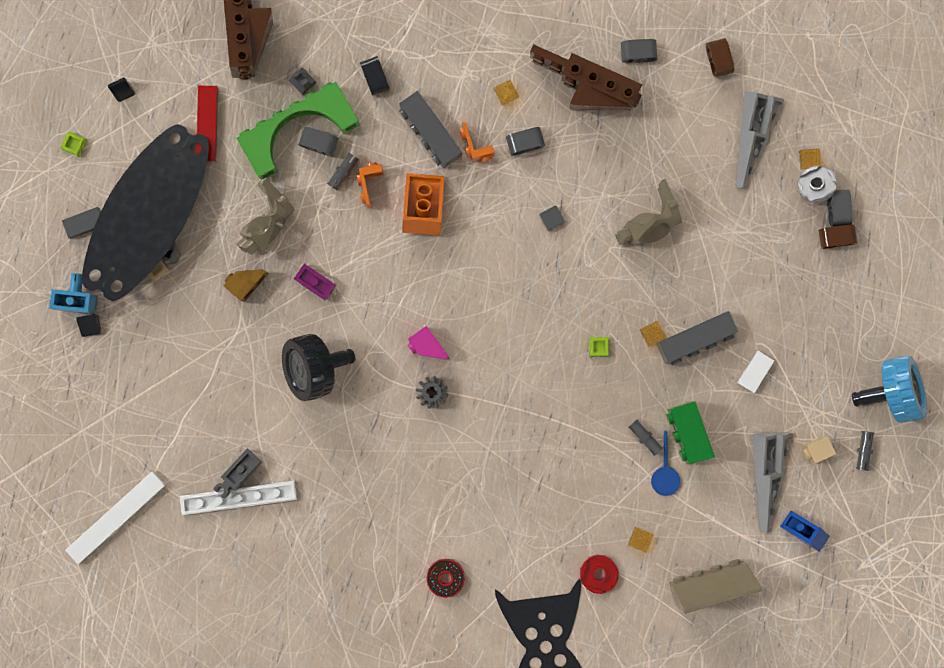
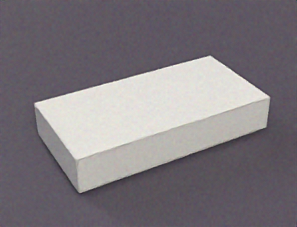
M756 351L737 384L755 393L774 360L760 351Z

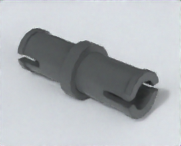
M348 153L342 164L336 167L337 171L327 182L328 185L332 186L336 180L337 182L333 186L335 190H338L344 179L350 176L349 172L359 161V159L354 157L351 163H349L353 157L351 153Z
M638 419L628 427L640 439L639 442L643 443L654 456L663 449L651 436L652 433L648 432Z
M861 431L860 447L857 448L859 454L856 469L869 471L870 455L873 454L871 449L874 433Z

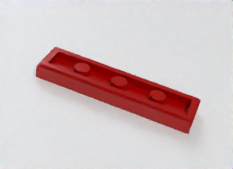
M198 85L197 134H201L208 139L209 154L207 162H216L218 86ZM196 143V154H198L202 146Z

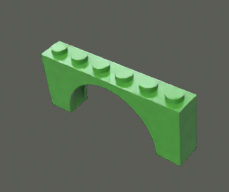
M336 82L325 84L322 90L317 93H309L305 97L306 99L301 102H293L285 111L280 110L274 113L269 120H262L256 124L255 128L251 130L246 129L239 134L240 136L236 139L260 179L264 180L278 172L273 158V146L277 134L290 120L303 115L321 116L337 125L343 134L360 125Z

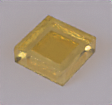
M511 79L494 87V91L502 106L519 98Z
M820 148L799 151L801 170L821 166Z
M658 321L640 329L647 346H651L666 338Z
M634 527L627 545L647 552L653 534Z

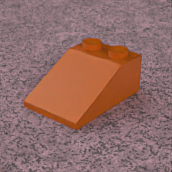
M406 173L402 233L440 235L444 176Z

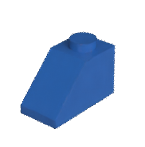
M792 511L789 512L780 526L818 552L821 551L830 537L820 527Z

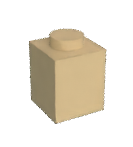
M822 436L802 445L804 449L802 450L803 456L810 463H817L836 455L828 436Z

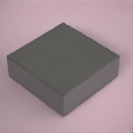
M556 205L539 214L547 231L565 223Z

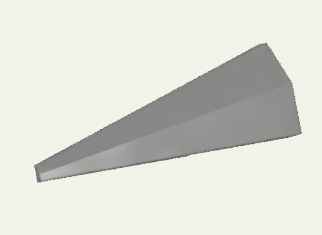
M744 92L736 187L747 188L746 180L749 174L754 172L752 166L755 159L760 158L770 135L769 127L771 122L776 120L778 115L775 113L778 106L783 104L784 99L756 92Z
M760 432L752 435L761 532H771L769 526L771 515H775V509H773L774 499L779 497L785 471L783 468L784 456L789 454V450L786 447L788 439L793 437V433Z

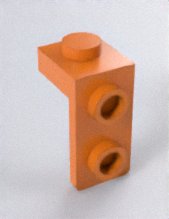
M463 122L460 134L462 140L466 139L468 145L465 147L467 157L472 158V162L481 160L483 163L492 160V157L495 156L493 145L474 150L467 124Z
M377 162L369 163L366 167L359 168L360 174L357 175L358 185H362L364 192L360 193L362 204H366L367 208L372 207L366 179L384 175L382 165L377 164Z

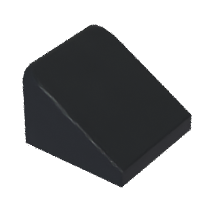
M124 77L107 85L118 102L135 95L130 82Z
M92 314L76 317L82 337L102 334L99 315Z

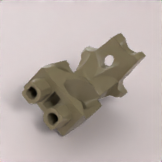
M267 178L261 179L257 186L268 197L270 210L267 215L263 214L256 217L243 227L239 233L243 238L236 244L243 252H247L250 255H253L257 249L263 251L267 249L268 244L276 238L284 227L285 220L295 210L289 199L283 196Z
M666 179L659 183V188L657 189L662 200L661 214L641 213L628 221L623 229L615 234L619 245L629 242V245H633L636 243L658 241L668 235L673 226L682 223L678 203L674 200Z

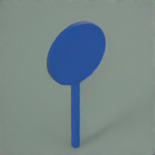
M666 430L664 431V467L657 469L651 478L653 489L663 496L674 494L680 486L678 473L668 467V432Z

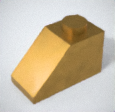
M263 269L236 271L234 274L231 273L226 277V283L223 286L240 301L245 302L269 273Z

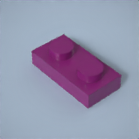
M305 263L294 277L295 281L325 301L336 287L334 283Z

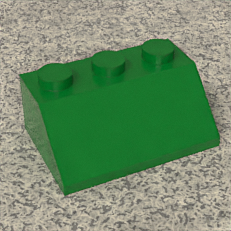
M696 401L667 409L668 414H666L668 423L672 424L675 432H672L674 440L681 447V450H679L681 460L685 461L686 464H693L715 458Z

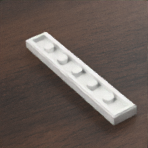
M152 471L65 551L77 564H80L159 493L166 484Z
M294 480L242 487L236 491L230 489V494L225 499L221 497L224 490L180 496L182 515L292 501L298 499L296 482Z

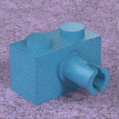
M71 273L70 290L52 289L49 309L95 314L97 296L83 293L82 274Z

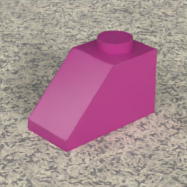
M427 326L408 338L410 342L408 347L413 354L418 353L419 356L442 360L449 359V356Z

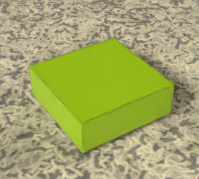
M68 131L60 149L80 157L87 139Z
M589 337V357L609 356V337Z

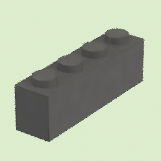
M418 90L399 103L400 115L404 120L408 119L412 124L410 125L411 130L415 135L419 134L423 139L421 141L423 147L426 150H431L433 153L432 159L437 166L441 164L445 168L462 156V151Z
M727 311L656 344L665 364L671 362V365H675L682 361L681 357L683 356L693 357L700 353L699 349L706 347L708 350L717 346L716 342L721 339L726 342L735 338L734 334L739 331L730 312Z

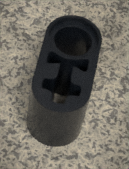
M378 56L360 62L372 96L390 89Z

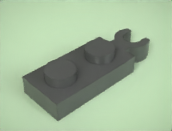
M247 448L221 476L224 482L217 484L213 490L218 492L221 488H224V493L221 497L227 498L230 494V489L233 488L236 491L259 467L262 461Z

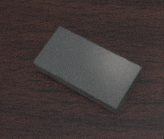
M95 207L62 220L68 238L71 239L92 231L101 212L100 208Z

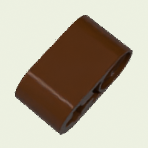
M723 38L707 42L706 52L713 76L719 77L734 73V63L727 39Z
M855 224L818 230L821 249L858 244Z

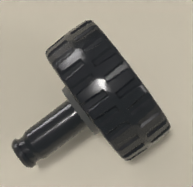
M315 334L291 338L285 342L282 349V367L286 382L295 397L301 401L315 400L330 394L335 381L334 368L345 366L349 363L352 364L356 358L352 349L330 353L323 340Z

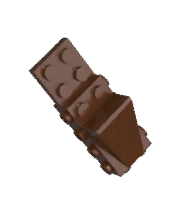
M224 0L232 78L248 80L251 77H255L258 63L273 26L271 8L253 9L251 0Z
M534 44L530 50V58L533 59L532 62L534 64L549 66V70L557 74L562 72L561 81H564V85L572 89L577 87L569 106L570 110L630 111L632 107L636 108L642 94L639 91L643 85L574 53H571L568 60Z

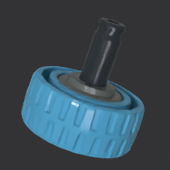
M902 356L884 361L882 364L883 386L852 393V401L856 407L887 401L893 417L899 423L912 422L924 419L927 416L925 388L919 368L912 356Z

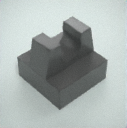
M303 67L297 70L289 79V82L302 95L316 83Z

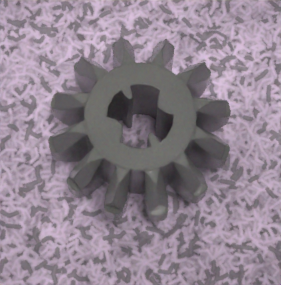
M433 376L432 383H430L428 377H425L427 384L425 385L422 381L419 382L423 389L416 388V391L422 392V395H418L416 398L421 399L424 397V400L421 402L422 406L429 401V409L432 407V402H434L436 408H439L437 401L445 403L441 396L448 397V393H442V390H446L448 387L443 386L440 388L443 380H439L436 384V376ZM430 387H435L434 390L437 391V395H433L434 398H430V395L427 393L428 389L431 390Z

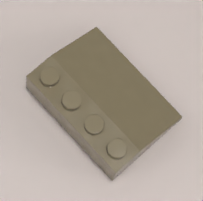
M740 559L732 560L729 562V565L724 567L722 565L710 567L711 570L703 572V570L692 572L690 577L678 576L673 578V582H669L675 605L685 614L763 591L748 564L740 561Z

